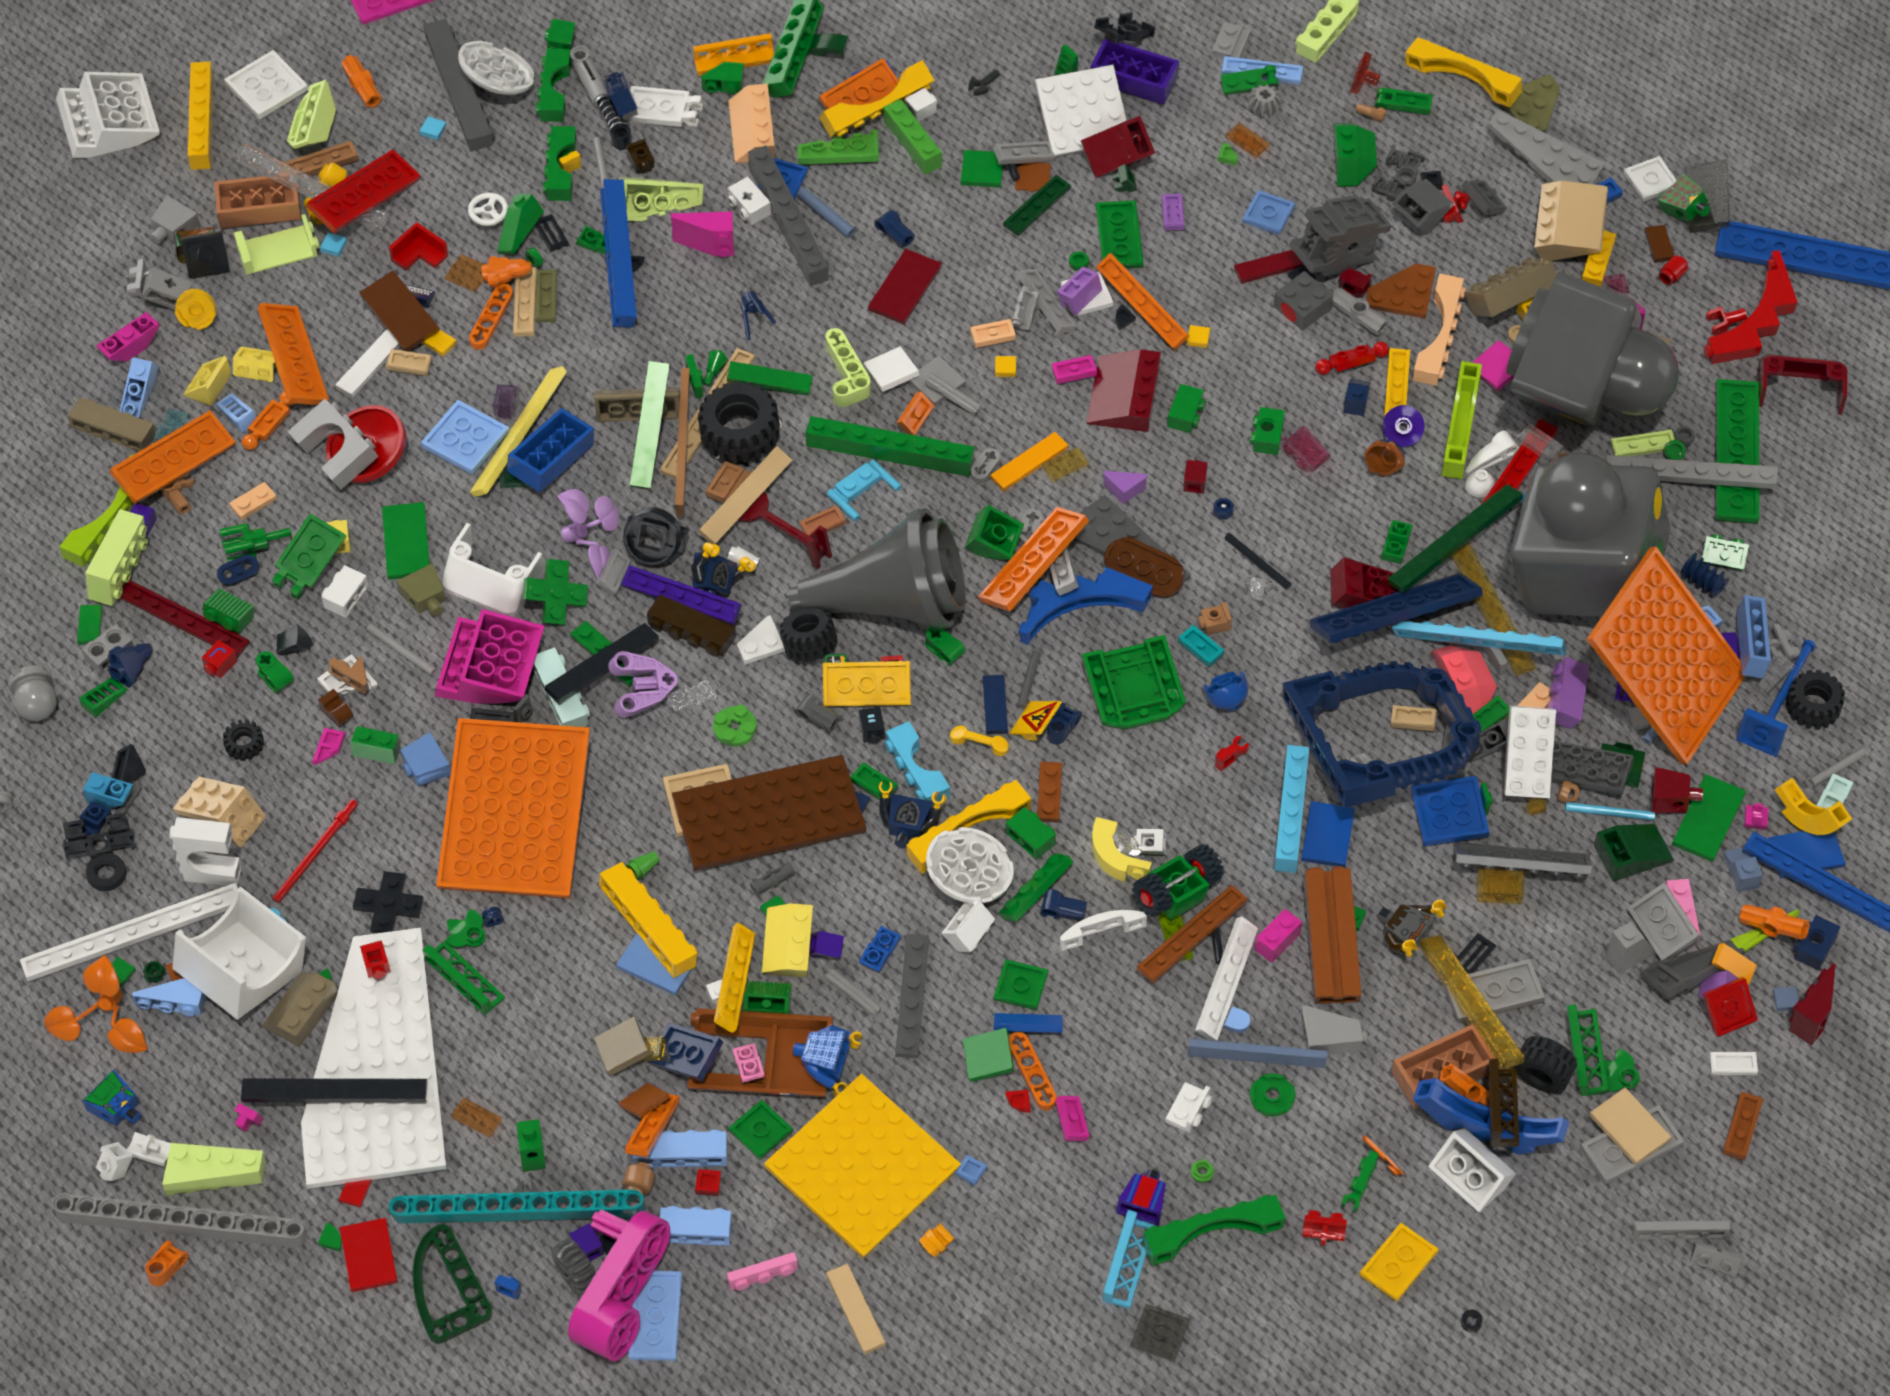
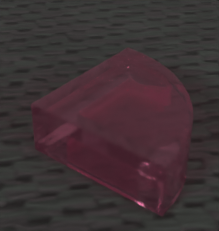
M1624 273L1604 276L1603 281L1607 287L1618 291V293H1629Z

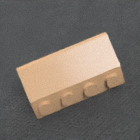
M768 84L747 85L728 100L735 163L748 162V151L766 145L772 157L775 158Z

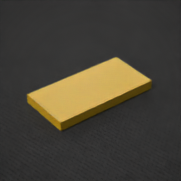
M910 661L823 663V705L825 707L911 705Z

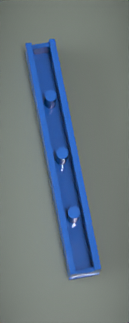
M604 179V188H600L612 327L633 328L637 315L624 179Z

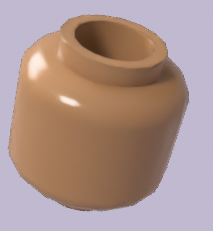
M645 1162L629 1165L622 1181L623 1188L625 1190H638L643 1196L648 1195L651 1192L656 1176L654 1171L650 1169L651 1166Z

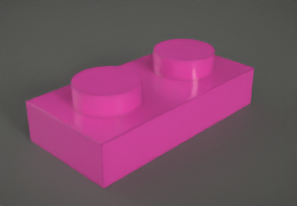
M1092 355L1051 363V369L1057 384L1097 376V369Z
M1058 1096L1055 1101L1065 1141H1086L1090 1136L1080 1097Z

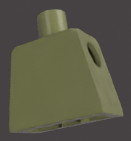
M433 563L396 581L399 594L419 614L429 610L432 616H438L443 612V607L440 603L446 601L445 594Z

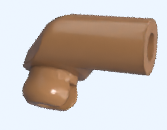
M1358 104L1356 107V113L1376 121L1384 120V117L1387 115L1386 110L1382 107L1377 109L1364 104Z

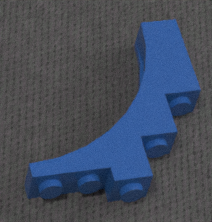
M1108 567L1105 568L1102 574H1098L1095 582L1076 574L1079 587L1060 596L1056 591L1055 585L1041 580L1038 586H1034L1030 592L1031 608L1027 621H1023L1019 627L1020 642L1029 645L1034 636L1049 622L1065 613L1080 608L1111 605L1143 613L1152 598L1153 586Z
M1437 1078L1419 1081L1413 1101L1446 1130L1465 1128L1480 1142L1491 1141L1489 1107L1460 1095ZM1504 1112L1501 1118L1508 1122L1513 1116ZM1518 1115L1519 1147L1508 1148L1515 1154L1534 1152L1536 1146L1561 1143L1564 1141L1570 1122L1564 1117L1548 1119ZM1505 1130L1501 1134V1139H1514V1135Z

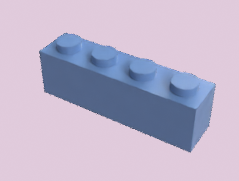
M1744 595L1736 612L1741 672L1744 676L1763 679L1771 662L1765 598Z

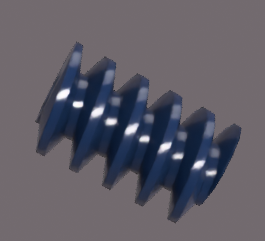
M1697 553L1692 554L1681 570L1685 579L1690 577L1691 583L1697 582L1699 588L1704 587L1706 593L1711 591V596L1717 597L1724 590L1730 578L1723 579L1724 571L1717 575L1718 567L1710 570V562L1702 565L1704 558L1701 557L1696 561Z

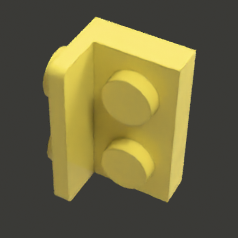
M242 346L233 357L234 376L269 382L274 380L276 363L272 351Z

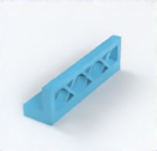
M1130 1210L1127 1212L1103 1291V1302L1129 1309L1146 1257L1144 1246L1142 1248L1140 1245L1143 1238L1137 1240L1133 1231L1135 1226L1145 1229L1155 1226L1137 1220V1212ZM1137 1246L1141 1255L1131 1261L1127 1251ZM1131 1266L1135 1276L1125 1281L1121 1271ZM1125 1287L1129 1293L1127 1301L1114 1298L1115 1291Z

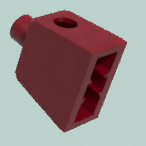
M1655 767L1652 784L1651 813L1686 812L1689 800L1702 801L1703 788L1690 787L1691 776L1689 774Z

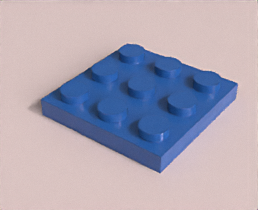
M1477 776L1423 783L1419 786L1411 785V793L1423 846L1489 837L1490 832Z

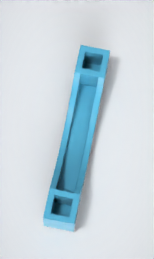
M1287 745L1274 871L1292 873L1297 871L1309 747Z

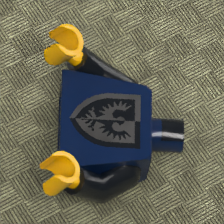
M705 543L703 545L704 552L694 553V563L691 566L693 587L715 595H727L734 583L744 574L743 571H753L756 563L748 557H742L738 567L736 562L718 555L720 547L715 543Z
M882 782L879 784V789L882 792L879 814L884 826L889 828V835L896 836L894 842L896 846L906 848L909 839L919 838L927 833L931 827L937 826L942 810L940 806L947 801L945 794H943L940 802L936 799L937 791L932 794L933 802L892 794L889 797V793L893 789L892 783L890 782V789L888 791L882 789Z

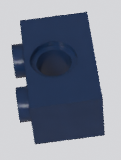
M1816 915L1812 922L1809 921L1810 927L1807 937L1803 940L1798 939L1793 950L1796 951L1795 960L1819 971L1838 937L1841 926Z

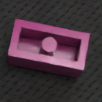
M1284 909L1256 937L1255 951L1273 963L1301 934L1302 921Z

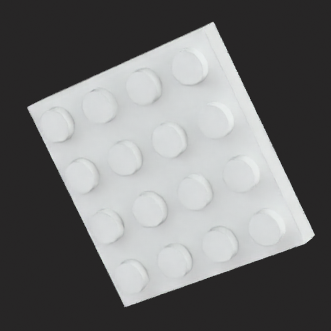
M1113 65L1035 79L1048 141L1055 156L1082 152L1084 149L1080 142L1081 140L1126 121Z

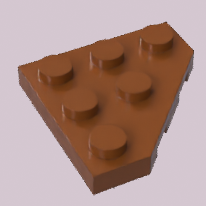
M1416 263L1368 288L1366 297L1369 308L1426 319L1436 267Z

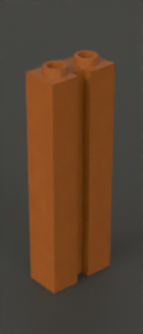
M1336 866L1331 871H1324L1320 867L1305 870L1304 886L1314 1004L1360 1002L1361 984L1351 868Z

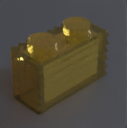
M1487 868L1478 870L1477 902L1522 904L1524 897L1523 871H1496L1495 869Z

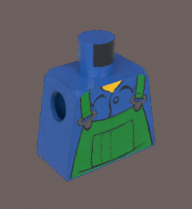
M114 1070L82 1100L88 1112L115 1126L124 1118L131 1124H135L141 1117V1113L135 1109L139 1104L136 1094Z

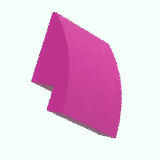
M481 609L478 622L458 617L437 683L435 697L476 704H499L520 701L526 691L544 625Z

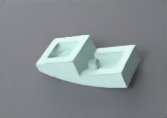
M1832 774L1817 806L1830 807L1838 801L1844 804L1853 786V782Z

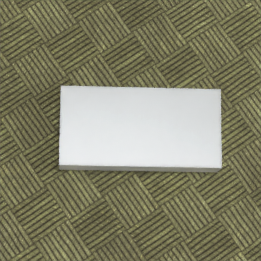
M1710 1052L1709 1054L1711 1075L1758 1074L1756 1052Z

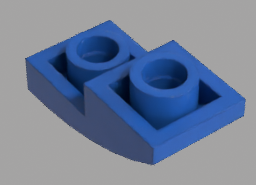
M880 926L872 943H869L859 963L880 972L901 940V935Z

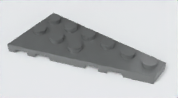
M1106 495L1080 512V514L1086 515L1089 522L1077 534L1074 541L1093 548L1094 551L1102 555L1105 554L1111 542L1122 537L1134 538L1168 554ZM1184 569V571H1185V581H1184V582H1186L1188 579H1190V575H1191V574Z

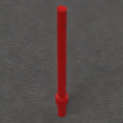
M351 799L342 811H338L334 816L333 823L272 897L273 901L278 904L281 902L338 829L348 822L350 814L358 806L355 800Z

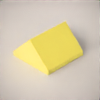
M222 356L202 364L183 396L212 406L231 376L228 359Z

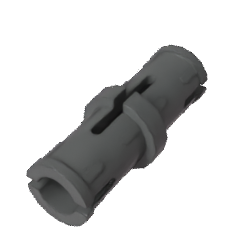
M787 862L773 871H767L766 875L751 882L750 887L754 894L758 896L771 887L775 888L783 880L795 875V870Z

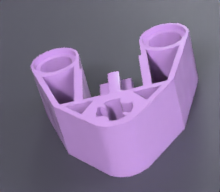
M621 651L610 660L608 665L609 671L615 676L650 675V677H634L632 687L634 690L652 689L653 691L624 694L615 703V713L621 718L630 717L656 706L678 682L677 675L656 659ZM617 660H621L625 667H620L617 664ZM623 702H627L630 705V710L623 706Z

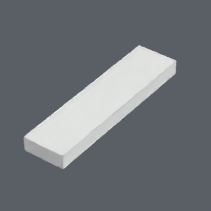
M385 330L335 384L337 390L353 398L388 360L391 349L397 350L400 347L388 330Z

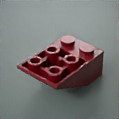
M1141 116L1117 124L1080 141L1095 178L1118 170V167L1124 164L1128 166L1155 154Z
M1343 557L1330 569L1332 606L1345 609L1399 592V590L1388 584L1387 578L1393 575L1394 572Z
M1832 963L1828 970L1824 968L1817 978L1819 981L1816 985L1811 984L1803 1001L1800 999L1797 1001L1792 1010L1794 1013L1789 1019L1791 1023L1789 1031L1811 1046L1825 1030L1832 1009L1836 968L1834 963Z

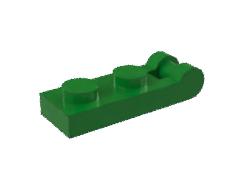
M1269 65L1265 68L1222 74L1221 83L1224 95L1251 92L1252 88H1257L1259 84L1264 87L1268 83L1270 88L1273 86L1275 88L1278 87V78L1275 76L1277 73L1276 66ZM1267 76L1268 80L1262 81V77Z
M1379 88L1376 93L1378 99L1375 100L1374 107L1377 109L1382 107L1384 109L1430 115L1433 95Z

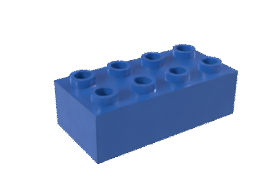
M563 408L559 409L508 454L507 472L538 492H541L593 446L594 428Z

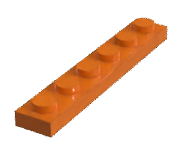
M1111 253L1096 266L1174 350L1190 337Z

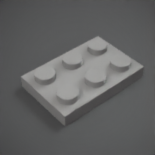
M1665 882L1628 907V910L1661 960L1674 957L1701 939L1696 928Z

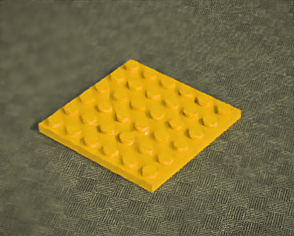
M861 1073L764 1163V1168L864 1259L957 1171L961 1163Z

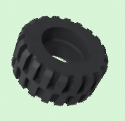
M740 381L734 382L735 384L731 385L726 383L723 384L722 388L719 389L717 387L712 390V394H708L699 407L698 422L701 439L705 448L710 450V453L715 457L719 455L721 460L727 461L729 459L732 463H738V461L750 462L752 458L756 460L761 457L762 453L766 454L770 451V446L773 447L777 442V437L780 434L777 404L768 391H764V388L759 385L753 386V383L750 382L741 384ZM738 415H747L756 419L754 423L742 429H730L722 425L727 419Z

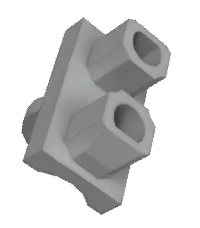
M144 259L138 260L137 267L129 268V276L133 282L135 281V283L127 285V292L131 297L142 296L145 278L152 269L146 266Z
M1773 624L1772 630L1768 633L1770 654L1775 658L1779 668H1783L1789 662L1795 661L1800 655L1798 647L1790 646L1789 642L1792 637L1790 631L1782 630L1779 624Z

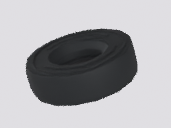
M113 853L96 855L87 864L86 877L88 883L96 890H114L122 885L126 879L127 870L124 861ZM104 866H111L115 869L113 876L107 879L100 878L98 871Z

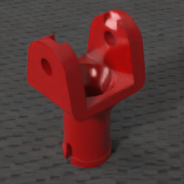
M1717 307L1708 311L1706 318L1708 321L1722 320V323L1711 328L1713 335H1720L1727 332L1731 324L1745 321L1747 315L1744 308L1726 313L1722 307Z

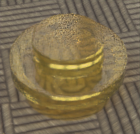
M1533 798L1528 801L1525 809L1529 811L1531 816L1543 813L1547 810V801L1541 800V798Z

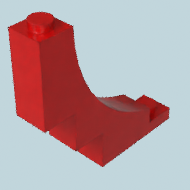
M1780 250L1772 251L1769 260H1767L1768 271L1763 281L1762 299L1754 312L1744 322L1730 331L1708 338L1706 346H1704V354L1706 358H1709L1711 364L1759 356L1762 349L1760 338L1777 334L1780 326L1777 316L1794 313L1798 301Z

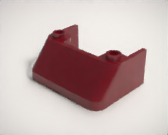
M1774 354L1764 355L1760 359L1759 407L1763 406L1767 390V374L1838 381V415H1842L1847 399L1848 370L1843 363L1836 360Z

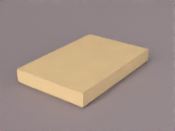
M1626 1088L1590 1112L1589 1116L1635 1166L1671 1141V1136Z

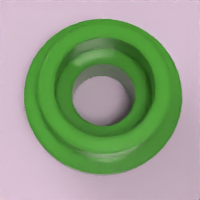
M1199 1160L1192 1165L1191 1176L1197 1182H1208L1214 1176V1167L1207 1160ZM1204 1169L1207 1173L1200 1174L1198 1171Z

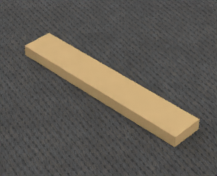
M776 446L699 529L698 533L709 543L716 544L791 463L792 459Z

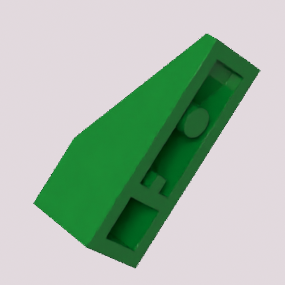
M517 194L512 199L511 204L507 208L497 250L498 253L514 254L543 214L544 210L532 194Z

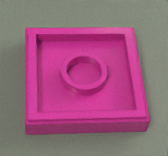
M1499 340L1472 362L1482 364L1480 378L1496 391L1501 390L1514 379V376L1506 373L1512 350Z

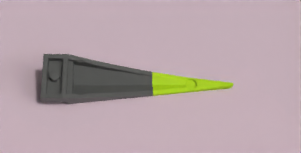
M1797 909L1788 913V915L1797 917L1800 911ZM1756 928L1721 943H1725L1742 955L1767 938L1768 935L1761 928ZM1720 943L1694 952L1657 961L1641 971V977L1669 999L1682 991H1689L1720 970L1711 964Z

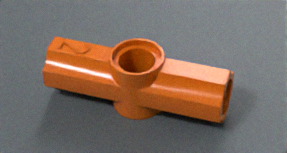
M346 56L341 65L349 78L351 87L355 88V93L359 94L366 107L372 108L377 106L382 101V98L374 85L370 72L363 68L357 56Z
M1747 904L1743 905L1739 917L1740 923L1761 928L1766 935L1771 937L1783 934L1802 940L1807 937L1810 927L1808 920L1789 916L1779 907H1772L1770 910Z
M1450 1063L1444 1066L1439 1078L1442 1082L1460 1095L1489 1107V1091L1454 1064Z

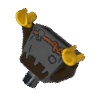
M1436 900L1432 905L1400 904L1394 913L1383 907L1377 919L1386 923L1383 936L1390 951L1406 954L1407 957L1411 958L1433 928L1434 915H1437L1439 918L1444 916L1442 909L1448 908L1443 900Z

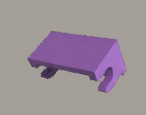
M1082 267L1057 291L1063 308H1066L1069 304L1071 312L1077 315L1102 291L1099 274L1085 267Z

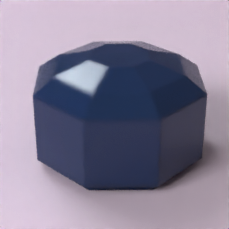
M1228 498L1216 500L1214 502L1213 514L1218 519H1228L1233 515L1234 503Z

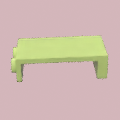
M303 214L301 215L302 226L249 240L244 239L242 231L234 232L236 245L246 275L316 257V249L320 247L317 236H312V233H315L312 221L308 222L306 215Z

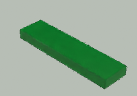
M730 361L727 382L734 383L740 381L741 384L750 382L753 383V386L759 385L764 389L809 396L812 375Z

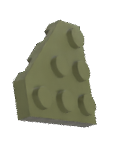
M1550 74L1523 84L1522 93L1510 108L1504 106L1510 116L1546 133L1560 86Z

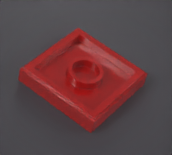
M1744 977L1702 993L1713 1031L1718 1037L1758 1020L1747 980Z

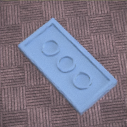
M653 1271L632 1305L633 1308L639 1311L640 1328L632 1347L629 1349V1360L676 1361L682 1271Z

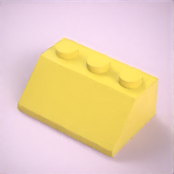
M790 903L767 908L762 974L807 977L813 905Z

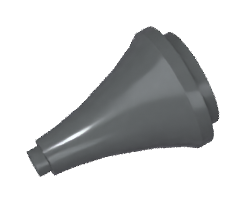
M924 508L911 511L899 525L882 539L846 562L817 575L800 580L798 586L788 589V597L793 612L800 608L819 607L829 613H862L895 617L926 624L936 629L952 627L955 623L956 612L964 609L966 591L961 559L950 527L943 518L935 520L932 513Z

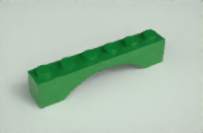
M1276 1194L1271 1196L1263 1195L1254 1201H1241L1232 1207L1217 1208L1211 1213H1198L1182 1221L1179 1219L1173 1220L1168 1225L1152 1226L1144 1231L1142 1243L1150 1264L1153 1266L1174 1260L1184 1246L1205 1233L1221 1229H1240L1262 1235L1284 1228L1286 1218Z

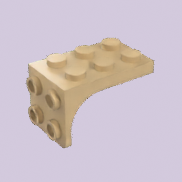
M198 777L173 807L175 813L181 816L198 820L230 823L233 833L232 841L237 847H243L266 817L245 787L204 777Z

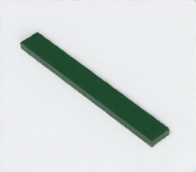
M1506 484L1387 578L1388 584L1405 593L1522 500L1523 494Z

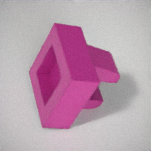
M1754 803L1753 806L1746 805L1744 827L1767 830L1768 807H1763V804Z
M238 1103L234 1110L239 1114L235 1125L245 1132L253 1123L259 1126L264 1120L260 1114L241 1103Z

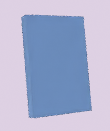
M638 933L617 963L618 969L675 996L693 970L691 969L673 979Z

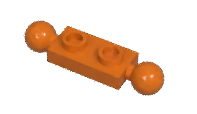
M285 391L280 394V402L272 399L249 425L248 433L250 434H246L242 438V446L246 450L256 449L259 443L258 439L266 442L290 414L288 407L293 406L295 403H288Z

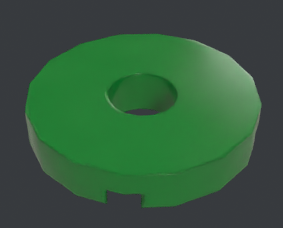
M1271 1073L1264 1074L1253 1082L1249 1096L1251 1104L1256 1111L1262 1115L1275 1117L1289 1112L1294 1105L1296 1094L1293 1084H1290L1286 1077ZM1274 1090L1279 1094V1097L1270 1099L1266 1093Z

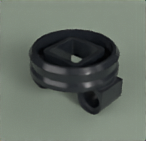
M648 507L627 517L623 539L628 553L636 561L648 566H658L668 562L677 552L682 553L685 551L689 529L680 526L676 518L668 511L657 507ZM647 525L664 530L661 548L642 544L645 540Z

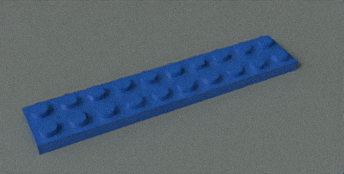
M1722 219L1715 256L1767 266V260H1769L1771 252L1780 250L1787 270L1890 290L1889 251Z

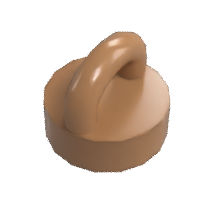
M1563 780L1558 791L1557 801L1574 803L1580 794L1579 787L1570 781ZM1573 789V797L1568 798L1570 790Z

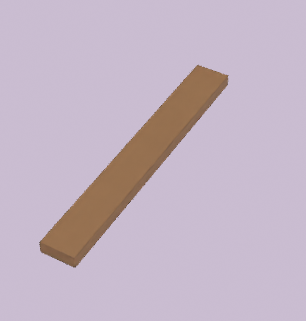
M689 368L681 369L675 490V511L677 517L685 516L690 402Z

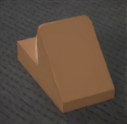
M362 656L358 658L352 668L344 660H337L333 657L328 663V673L365 695L367 692V680Z

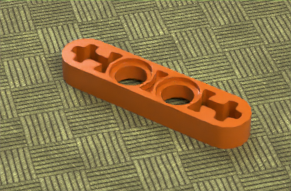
M499 284L494 289L470 333L469 340L472 348L480 350L488 345L513 299V290L510 285ZM504 291H507V294L505 293V294L503 295L502 301H501V300H500V299H501L500 293H504ZM495 306L501 308V310L498 312L490 311V309ZM484 322H491L493 324L488 328L482 326ZM482 333V340L475 342V339L478 340Z
M1014 1032L1009 1038L1012 1056L1038 1108L1045 1111L1051 1110L1056 1105V1093L1026 1034ZM1017 1039L1019 1042H1022L1023 1052L1021 1053L1019 1046L1015 1044ZM1024 1058H1031L1034 1063L1027 1067L1022 1065L1021 1061ZM1038 1076L1043 1079V1083L1034 1085L1030 1080ZM1043 1089L1046 1097L1050 1098L1049 1103H1046L1045 1100L1042 1101L1041 1091Z

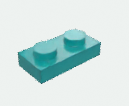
M1194 625L1178 637V642L1208 667H1211L1224 655L1225 650Z

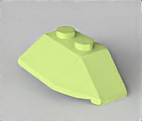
M326 80L310 85L308 88L309 92L304 96L295 112L287 142L294 149L323 143L329 137L336 108Z

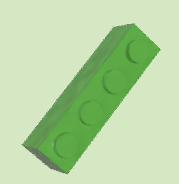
M900 99L884 106L885 124L924 175L941 168L942 152L904 102Z

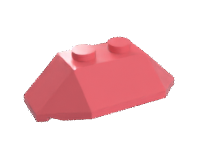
M1453 645L1431 651L1438 669L1444 670L1449 679L1454 681L1456 690L1459 694L1463 695L1464 702L1467 707L1471 708L1472 714L1491 701L1497 685L1481 652Z

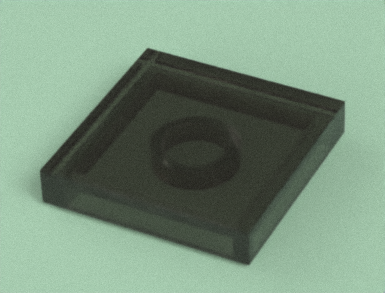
M1146 1304L1130 1347L1175 1362L1191 1319Z

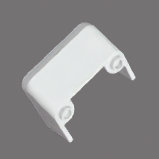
M466 523L449 551L442 578L444 591L499 614L510 617L517 615L526 600H523L524 578L540 579L545 572L542 553H537L528 568L522 565H514L504 575L469 560L472 554L473 537L471 524Z

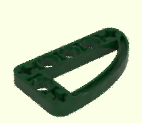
M445 1224L433 1227L423 1236L416 1249L412 1278L416 1305L424 1329L431 1342L441 1344L486 1323L491 1319L493 1312L491 1304L451 1228ZM439 1232L446 1234L448 1244L445 1246L442 1239L438 1236ZM432 1244L436 1247L466 1305L435 1321H432L426 1305L422 1280L425 1257ZM448 1251H457V1258L453 1260L447 1259L445 1255ZM460 1269L468 1271L467 1277L463 1279L457 1278L455 1273ZM470 1288L478 1290L477 1296L473 1298L467 1297L465 1292ZM475 1303H480L481 1308L485 1310V1315L481 1316L478 1313ZM463 1317L467 1322L463 1327H456L453 1324L455 1319ZM447 1322H449L450 1328L452 1329L451 1332H449V1329L447 1328ZM439 1328V1330H443L442 1335L434 1334V1329Z

